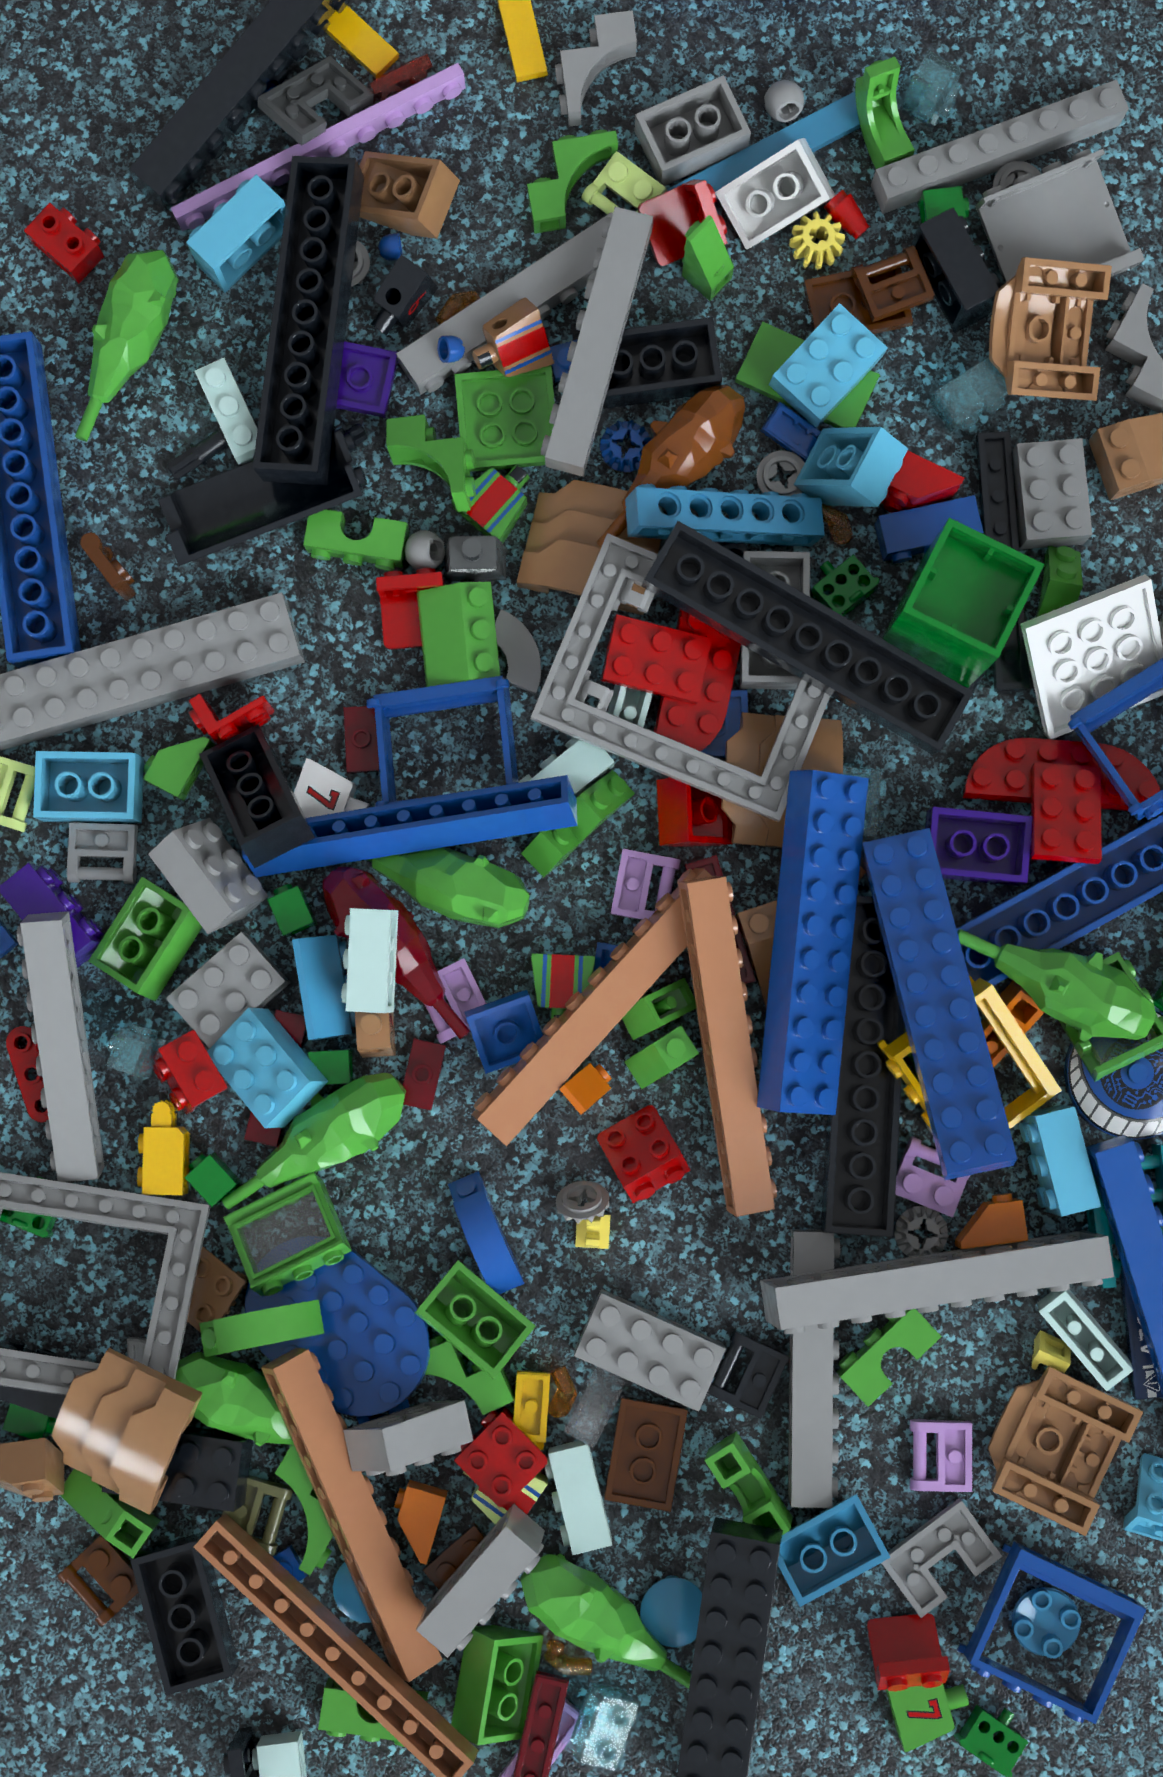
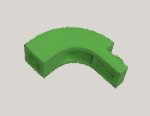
M896 57L884 61L878 60L865 67L864 76L856 78L855 83L856 107L860 128L875 169L913 156L915 150L903 128L897 108L896 89L901 66Z
M319 1300L263 1309L199 1323L204 1357L324 1334Z

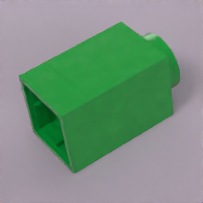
M949 517L922 557L882 639L968 688L999 658L1045 564Z

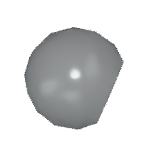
M782 79L774 82L764 96L765 110L775 121L786 123L794 120L803 110L804 93L794 81Z
M428 530L415 532L407 539L404 547L406 561L416 570L422 568L435 569L439 567L445 556L444 542L434 532Z

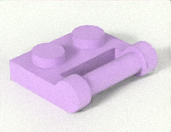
M622 849L611 914L638 920L649 919L655 912L645 910L653 866L662 867L657 903L665 894L669 893L671 895L675 871L679 870L681 860Z
M465 958L437 972L445 988V996L451 1008L470 1030L464 1012L487 1003ZM425 1005L439 1033L436 1035L439 1043L442 1044L456 1037L457 1035L433 1006Z
M912 1136L907 1143L897 1169L895 1194L953 1218L970 1175L955 1178L954 1181H944L943 1177L913 1166L912 1164L916 1156L940 1165L936 1149L921 1144L920 1139Z
M911 1419L910 1431L913 1432V1477L910 1478V1489L914 1491L972 1492V1422ZM927 1433H936V1478H927Z

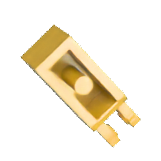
M161 1100V1102L154 1103L155 1105L152 1106L151 1126L144 1127L143 1133H140L138 1137V1152L143 1153V1165L137 1171V1185L142 1187L143 1195H185L189 1191V1182L184 1177L189 1174L190 1133L184 1126H177V1113H175L176 1108L173 1103L168 1100Z

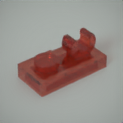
M422 54L366 84L374 95L381 92V102L387 99L389 92L399 93L403 91L402 88L395 85L396 83L408 79L410 84L416 83L427 77L426 70L433 66L428 55Z

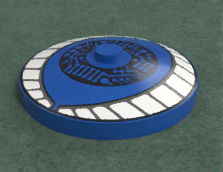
M1156 1011L1158 1017H1163V1013ZM1092 1037L1089 1039L1102 1063L1149 1041L1147 1037L1139 1040L1109 1037ZM1070 1044L1064 1065L1067 1092L1078 1113L1091 1126L1114 1137L1125 1135L1135 1140L1163 1134V1048L1094 1082L1073 1044Z

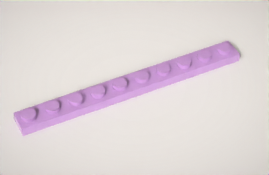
M456 63L327 128L326 132L301 146L298 143L171 207L182 232L203 225L206 219L212 217L218 205L223 202L227 203L236 194L238 186L243 181L252 179L256 174L269 187L287 183L290 177L292 156H341L349 147L359 142L365 143L372 140L382 130L388 127L396 128L406 118L416 113H426L434 104L444 99L450 100L457 97L462 90L466 89L464 73L459 63Z

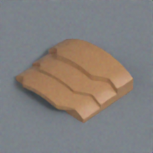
M1028 257L1021 258L1016 275L995 293L990 323L989 360L1005 377L1007 393L1009 395L1097 401L1100 367L1087 366L1094 301L1108 300L1112 266Z
M573 480L556 493L539 492L516 582L517 587L549 594L550 589L581 596L601 549L597 541L623 511L622 501L628 491ZM627 527L618 536L622 540L658 554L661 539L628 537ZM633 584L631 590L644 595L646 589ZM620 603L618 610L644 615V612L637 610L631 604L624 605Z
M742 712L740 730L726 741L725 762L761 776L785 716ZM821 718L801 770H817L843 774V731L841 720ZM722 799L721 808L733 822L732 844L782 848L786 807L781 820L777 822Z
M108 1348L97 1369L77 1375L73 1379L51 1436L64 1453V1464L92 1477L91 1481L120 1494V1501L150 1515L158 1504L167 1482L168 1476L165 1473L181 1434L192 1421L203 1393Z
M1048 1366L1039 1380L1016 1386L1002 1412L987 1447L996 1469L991 1490L1086 1536L1100 1507V1504L1094 1499L1121 1439L1128 1443L1130 1442L1143 1411L1126 1401Z

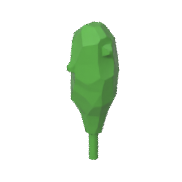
M149 249L128 254L119 270L109 282L97 325H93L92 328L94 334L93 358L88 387L90 400L75 434V437L82 441H88L102 404L109 403L129 377L147 363L160 340L164 328L168 324L171 305L176 295L179 279L169 257L163 250Z
M442 847L366 860L372 863V868L399 886L418 904L450 919L500 928L518 922L524 918L528 911L530 895L521 878L510 871L489 863L483 855L475 858Z
M959 929L957 932L960 944L994 959L995 967L1019 984L1031 996L1041 1011L1078 1030L1079 1039L1084 1042L1092 1037L1139 1040L1147 1036L1155 1022L1156 1011L1154 1004L1137 988L1124 971L1103 964V954L1098 951L1087 957L1055 948L1034 949L1008 943L999 947L962 929Z
M379 1073L362 1076L334 1091L326 1098L317 1093L311 1099V1108L294 1117L282 1143L260 1164L256 1171L257 1175L222 1198L224 1206L230 1210L263 1186L272 1188L284 1182L345 1162L353 1156L365 1153L369 1149L375 1151L378 1149V1141L400 1120L406 1094L405 1088L392 1074Z
M202 1352L192 1353L179 1360L175 1380L203 1393L194 1413L196 1419L208 1427L254 1440L255 1445L262 1446L264 1443L294 1445L263 1372L245 1363L226 1360L216 1356L204 1357Z
M547 1554L540 1558L529 1574L523 1572L520 1581L527 1608L554 1635L594 1653L596 1660L600 1663L605 1662L609 1658L654 1672L660 1670L689 1689L691 1673L667 1658V1651L641 1622L634 1604L596 1573L570 1563L562 1554Z

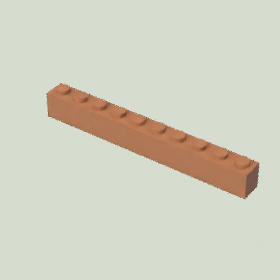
M702 868L688 869L680 876L677 884L681 881L711 877V875ZM678 887L671 895L667 893L661 897L655 905L657 910L649 919H642L632 931L634 933L633 937L626 944L622 942L610 954L612 960L604 968L599 967L588 978L590 984L582 993L576 992L565 1004L567 1009L559 1018H552L542 1030L544 1035L536 1043L531 1042L520 1053L522 1059L513 1069L508 1067L501 1073L497 1079L498 1085L490 1094L488 1092L484 1093L475 1102V1111L471 1115L505 1146L516 1137L687 947Z
M711 876L678 882L726 1210L736 1217L775 1209L773 1199L777 1197V1189L774 1180L770 1179L769 1166L772 1165V1156L769 1147L765 1146L764 1133L767 1132V1122L764 1114L757 1107L759 1081L755 1078L754 1068L757 1067L758 1060L755 1049L751 1048L749 1035L753 1032L751 1018L748 1014L746 1015L744 1002L748 1000V992L745 983L741 982L739 968L743 967V958L740 949L736 948L735 935L738 934V924L735 916L731 915L730 902L733 901L732 886L730 882L726 881L725 876Z
M294 1348L262 1366L261 1369L391 1669L403 1680L410 1682L443 1660L439 1650L416 1631L425 1607L415 1597L412 1586H414L412 1576L406 1568L402 1567L398 1557L401 1554L399 1546L386 1530L387 1519L382 1509L376 1506L372 1497L374 1489L370 1480L361 1471H352L343 1432V1430L347 1429L343 1418L335 1412L332 1401H334L333 1393L320 1377L318 1372L320 1370V1363L317 1357L309 1349Z
M225 1513L216 1520L196 1543L194 1548L436 1777H462L473 1765L479 1750L229 1515Z

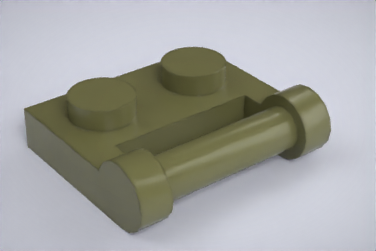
M249 1475L247 1478L245 1504L234 1512L223 1511L222 1516L225 1513L229 1515L271 1556H274L278 1546L275 1541L286 1502L291 1499L293 1490L287 1484L275 1483ZM267 1494L273 1496L274 1499L263 1537L259 1539L253 1537L264 1496Z

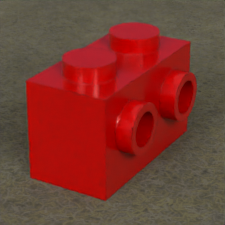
M49 203L23 231L33 245L80 284L105 257L98 246L101 241L88 228L82 231L75 225L77 220L64 207L58 210Z

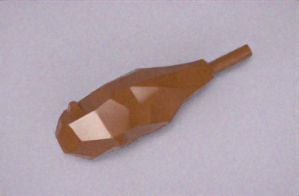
M712 386L699 391L680 405L669 422L654 420L650 424L654 437L643 447L638 474L622 501L623 511L598 539L597 544L602 547L607 533L618 537L627 527L625 499L635 487L642 484H653L656 488L664 489L673 486H685L687 488L706 476L712 468L719 465L725 458L733 457L735 451L732 446L742 427L745 411L743 396L730 386Z

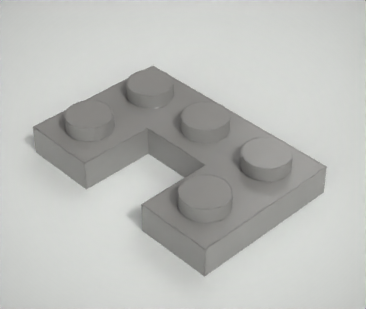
M960 1498L890 1549L888 1553L891 1558L881 1563L921 1618L948 1598L928 1569L955 1549L976 1577L1002 1557Z

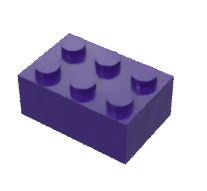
M932 807L926 812L925 829L930 828L943 879L1021 886L1028 882L1033 816Z
M27 863L0 885V893L22 920L28 914L69 911L76 965L78 968L92 956L101 942L104 932L93 919L88 921L80 912L84 909L83 905L73 894L67 895L60 887L63 881L53 869L47 870L43 865L39 867Z

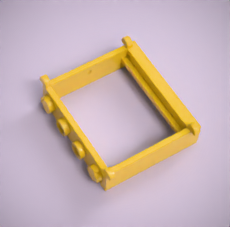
M969 976L976 1005L1031 1086L1030 1089L1004 1107L1009 1129H1011L1062 1090L994 986L981 978L974 982L972 977ZM907 1032L889 1045L882 1039L877 1044L889 1058L885 1062L886 1066L897 1079L902 1077L907 1085L903 1088L905 1094L914 1105L918 1103L925 1111L921 1114V1117L931 1129L920 1084L903 1060L905 1056L912 1052Z

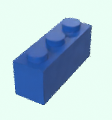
M975 495L878 516L874 525L883 561L892 560L896 564L911 560L912 555L925 554L949 517L983 534Z

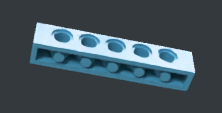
M642 484L635 487L625 499L628 537L668 539L677 521L714 542L811 547L825 536L822 499L811 498L805 493L779 496L778 492L773 491L762 494H749L747 490H734L729 493L718 492L716 488H704L696 491L687 490L685 486H673L664 489L656 488L653 484ZM658 506L663 507L668 515L663 514ZM690 508L694 509L699 517L693 515ZM721 510L728 514L729 519L722 514ZM752 512L756 513L760 520H757ZM783 514H785L788 517L790 522L785 520Z

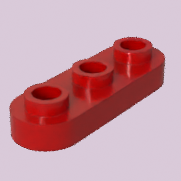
M19 1026L14 1028L7 1036V1051L29 1116L37 1122H46V1120H49L48 1111L42 1112L38 1108V1103L41 1100V1089L44 1088L43 1077L37 1075V1078L33 1081L28 1077V1071L31 1068L36 1069L37 1058L35 1044L31 1036L32 1027ZM22 1036L27 1039V1046L24 1049L18 1046V1040Z

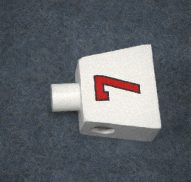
M306 758L294 791L306 818L369 808L370 806L369 803L353 798L357 788L353 782Z

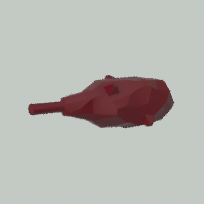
M338 867L331 871L323 880V892L327 911L336 926L334 933L337 936L345 937L349 942V935L345 934V918L347 915H350V908L398 910L395 982L403 986L425 1005L433 1006L460 1040L467 1036L471 1031L444 999L445 988L433 963L430 946L414 922L413 913L407 911L403 903L371 873L352 867Z

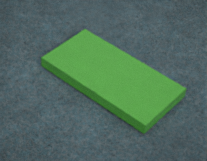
M762 321L735 382L793 408L769 386L773 374L805 340ZM870 370L823 422L835 428L856 427L880 374Z

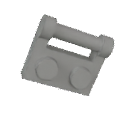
M69 823L68 882L79 883L80 880L123 881L124 884H135L137 880L138 826L133 824ZM81 857L124 858L123 868L81 867L80 860Z

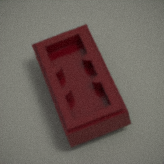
M367 706L343 707L347 773L380 772L375 709H368Z
M413 1039L403 1087L406 1090L404 1105L432 1111L446 1045Z

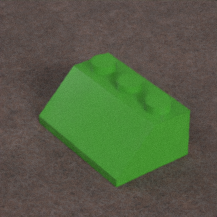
M458 582L418 591L417 600L426 687L500 676L491 582Z
M141 877L90 957L89 962L135 993L156 1002L202 929V926L181 899L148 879Z
M457 1260L415 1311V1314L492 1379H495L535 1328L531 1321L459 1260Z
M496 1625L476 1626L471 1632L473 1633L472 1639L463 1651L451 1725L475 1745L521 1739L535 1673L539 1668L544 1635Z

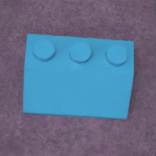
M337 935L292 939L308 1040L318 1041L356 1034L355 1012L346 1011V1003H343L341 998L342 986L344 983H347V974L343 967L344 951L348 949L346 941L341 942L340 936Z
M855 1494L783 1534L778 1566L798 1605L801 1607L891 1557L858 1495Z

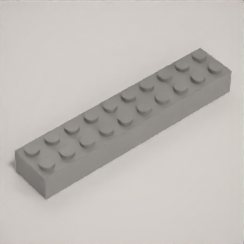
M281 592L0 674V751L305 663L287 599Z
M1080 1230L1028 1238V1241L951 1250L760 1280L766 1321L777 1329L784 1330V1334H797L805 1332V1326L818 1324L819 1329L838 1327V1321L851 1319L852 1323H866L872 1321L873 1315L885 1314V1318H897L905 1316V1310L918 1308L919 1313L938 1311V1305L951 1303V1307H966L972 1305L973 1299L984 1298V1302H998L1005 1300L1004 1294L1017 1293V1297H1029L1037 1295V1289L1049 1288L1051 1292L1070 1290V1284L1082 1282V1286L1086 1287L1098 1286L1103 1284L1102 1279L1114 1277L1108 1236Z

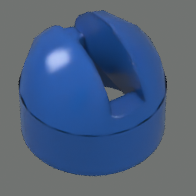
M399 233L383 236L379 241L378 248L380 254L386 260L395 261L398 260L401 254L403 255Z
M452 335L441 336L437 345L440 360L443 363L459 361L465 352V347L462 345L463 341L459 337Z

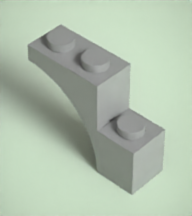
M633 10L594 15V28L589 29L590 47L560 51L561 64H555L557 85L563 84L564 94L559 95L561 115H567L569 127L581 125L582 103L593 80L610 65L626 58L636 57L637 39Z
M1142 283L1136 293L1130 291L1120 308L1125 313L1121 321L1115 319L1105 337L1109 338L1110 341L1105 350L1135 365L1126 379V383L1130 386L1125 396L1160 413L1163 410V359L1151 341L1147 324L1148 304L1154 289Z

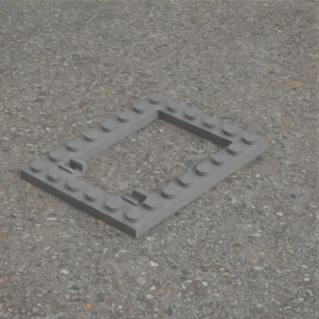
M607 533L530 719L779 822L787 805L790 771L801 770L830 695L802 679L799 680L761 776L607 713L606 710L614 691L588 680L591 671L587 669L612 610L617 612L620 603L624 605L631 604L637 610L647 614L654 593L646 589L643 595L631 589L633 584L642 586L646 575L658 556L654 552ZM587 695L600 700L597 708L584 703Z
M0 1172V1218L2 1210L5 1209L168 1235L141 1363L175 1379L210 1206ZM0 1348V1385L66 1395L73 1379L77 1375L97 1369L100 1363Z

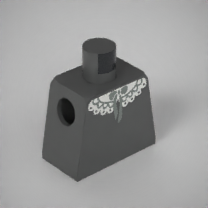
M496 536L449 537L445 545V581L507 580L506 547Z

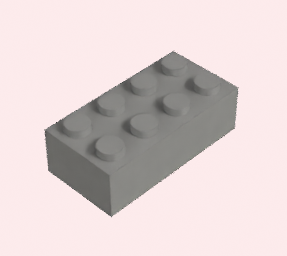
M743 552L742 558L810 597V552ZM741 644L739 689L796 690L800 680L799 677Z
M601 1289L576 1345L574 1356L699 1412L726 1348L720 1341Z
M513 1504L426 1604L416 1631L447 1658L456 1648L462 1651L472 1639L473 1633L471 1632L478 1623L483 1626L491 1618L496 1610L493 1606L498 1599L502 1597L506 1600L517 1587L518 1582L516 1580L523 1571L529 1574L541 1558L539 1553L544 1547L541 1542L545 1530Z

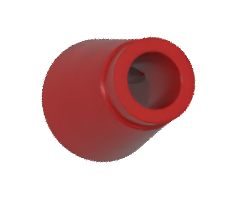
M841 190L824 206L827 213L832 216L831 220L834 223L840 222L841 228L850 236L852 235L855 240L870 227L851 193L847 195L844 190Z

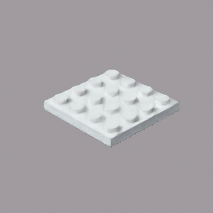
M1145 574L1021 623L1043 731L1048 739H1054L1074 731V729L1071 730L1068 726L1069 721H1071V715L1163 658V645L1152 581ZM1163 688L1132 707L1162 696Z

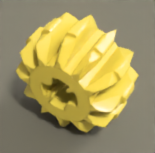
M816 211L813 213L812 220L804 215L801 217L800 225L793 226L792 234L794 237L790 239L789 245L791 248L796 249L793 254L795 260L805 258L803 262L804 268L808 267L810 262H813L818 271L821 269L823 262L831 266L834 264V257H839L842 254L843 248L841 245L844 244L845 234L839 233L841 229L840 222L830 224L832 218L830 214L825 216L823 220L820 219V215ZM816 238L821 239L818 244L814 243Z

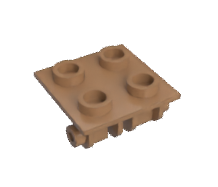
M203 1246L187 1322L199 1332V1323L224 1318L226 1314L231 1312L230 1307L236 1304L235 1300L241 1290L246 1289L248 1280L245 1274L239 1271L234 1272Z

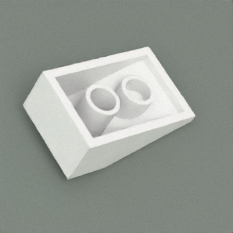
M805 138L796 140L715 192L746 250L836 196Z

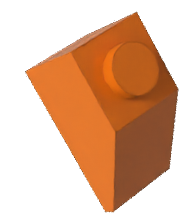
M589 1063L559 1090L579 1114L582 1115L611 1089L608 1082L612 1078L600 1063L596 1067Z
M1012 1193L992 1195V1201L983 1202L955 1238V1246L960 1249L1028 1241L1023 1200L1012 1198Z
M409 1480L406 1489L399 1488L394 1508L400 1509L397 1520L419 1562L427 1565L448 1491Z

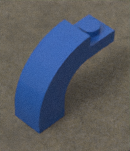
M479 1171L449 1183L448 1186L454 1201L453 1205L486 1284L498 1294L523 1285L524 1281L516 1258L499 1225Z

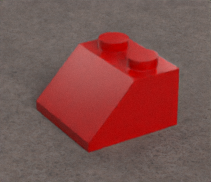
M907 450L903 458V464L894 475L888 487L887 495L881 503L884 504L883 507L887 511L894 513L950 501L965 477Z
M673 778L656 780L659 846L733 845L731 843L732 821L721 808V798Z

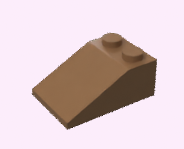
M365 151L359 165L364 175L360 218L412 236L438 239L460 180L438 159Z
M1163 413L1132 418L1099 428L1088 440L1109 501L1163 484Z
M777 900L735 915L766 1008Z
M46 1438L0 1444V1488L30 1498L34 1502H48L53 1500V1496L64 1494V1453Z

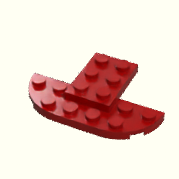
M681 609L676 629L616 614L613 619L600 681L660 695L661 700L654 732L702 751L715 739L725 721L741 644Z
M1015 738L998 743L986 750L976 760L967 776L963 789V798L1031 803V816H1033L1031 859L1099 864L1102 860L1101 809L1124 811L1129 809L1083 742ZM1097 743L1139 803L1161 791L1155 777L1140 760L1120 748Z

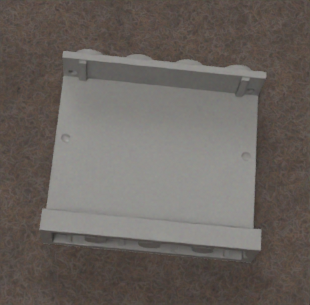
M1086 149L1072 156L1073 161L1062 165L1061 161L1054 162L1042 169L1043 173L1032 178L1031 173H1028L1013 180V186L1002 189L1001 185L983 193L984 198L975 207L1004 283L1016 275L1019 263L1023 257L1112 266L1111 277L1130 270L1145 261L1141 248L1134 251L1130 250L1097 162L1105 154L1103 149L1094 153L1091 152V149Z

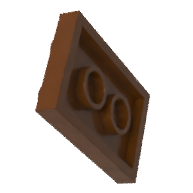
M901 267L870 278L871 285L902 274ZM851 270L804 280L803 287L813 330L821 324L839 303L873 334L912 326L913 318L910 309L872 323L860 290L853 280Z
M621 1396L604 1500L671 1512L688 1408Z

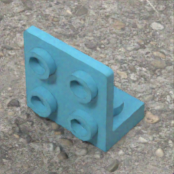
M1144 1453L1140 1457L1136 1506L1124 1516L1123 1530L1162 1542L1163 1458Z

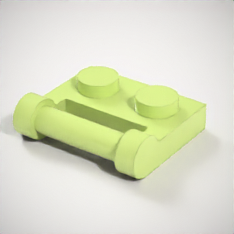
M616 151L594 182L586 187L581 198L588 205L594 204L608 215L614 212L615 206H619L602 195L606 187L637 209L636 212H638V205L668 190Z
M0 756V825L25 832L27 823L24 821L34 794L35 767ZM18 772L24 774L25 778L12 818L3 815Z

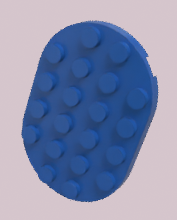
M308 1236L286 1241L271 1250L260 1261L257 1268L260 1272L326 1239V1237ZM352 1249L351 1252L344 1255L343 1260L334 1265H323L313 1270L314 1273L304 1280H293L283 1285V1289L280 1292L271 1296H260L250 1288V1283L248 1284L245 1296V1313L319 1300L324 1334L259 1346L258 1348L271 1361L294 1348L309 1349V1351L313 1352L320 1363V1370L318 1371L320 1377L333 1393L334 1401H332V1405L335 1411L351 1416L380 1414L403 1403L421 1383L430 1357L428 1324L415 1314V1311L419 1308L415 1300L355 1250Z

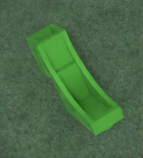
M596 130L590 133V135L581 137L566 135L559 138L558 141H552L557 179L552 180L551 178L544 177L527 184L528 200L535 234L566 228V205L574 185L587 170L604 160L610 159L616 151L618 152L616 130L610 132L607 130Z
M425 415L387 419L386 446L393 465L418 466L434 472L451 488V494L457 511H470V497L476 495L473 476L470 477V470L475 469V456L473 449L468 450L464 437L437 440L435 428L429 427Z
M1048 546L1045 554L1044 577L1036 617L1078 601L1083 587L1080 552L1066 546Z
M612 770L576 798L577 826L542 831L521 854L544 878L558 867L605 820L627 803L635 793Z
M441 1335L429 1339L430 1357L425 1375L437 1376L461 1387L475 1401L482 1415L514 1401L515 1394L503 1368L495 1379L489 1377L475 1364L471 1365L473 1371L468 1372L457 1348Z
M291 1445L275 1474L292 1488L303 1506L308 1526V1540L306 1552L299 1569L311 1575L316 1566L322 1569L332 1552L327 1546L334 1535L296 1447Z

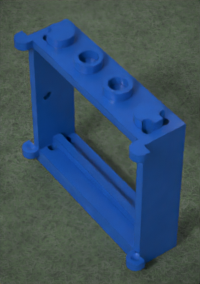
M1163 658L1071 715V721L1068 723L1070 729H1074L1129 808L1128 812L1130 815H1134L1137 821L1144 817L1147 819L1154 818L1163 811V790L1139 803L1090 732L1163 688Z
M503 676L377 694L373 695L374 698L366 700L367 708L375 709L382 801L375 802V806L430 798L423 797L396 801L389 719L392 717L498 702L506 785L518 783L509 680L504 679Z
M1015 1541L1012 1546L1004 1543L1002 1551L1009 1554L968 1645L959 1643L957 1651L965 1655L971 1664L970 1668L979 1675L989 1678L990 1674L1001 1678V1683L1012 1691L1020 1693L1024 1689L1034 1694L1032 1698L1043 1706L1052 1708L1053 1704L1065 1709L1064 1714L1077 1722L1083 1723L1084 1719L1096 1724L1146 1612V1608L1138 1600ZM1019 1569L1122 1618L1088 1697L1083 1704L981 1655Z

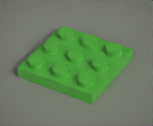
M551 365L511 377H505L499 370L454 374L460 437H464L468 450L473 449L475 456V469L470 470V472L486 471L490 468L495 470L509 469L515 465L519 467L545 465V455H541V447L545 435L551 436L554 424L549 423L551 411L555 403Z

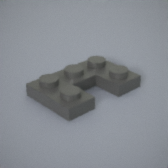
M328 56L259 96L258 108L302 146L326 132V121L311 109L313 106L328 98L347 116L351 117L373 104L374 93L335 59Z

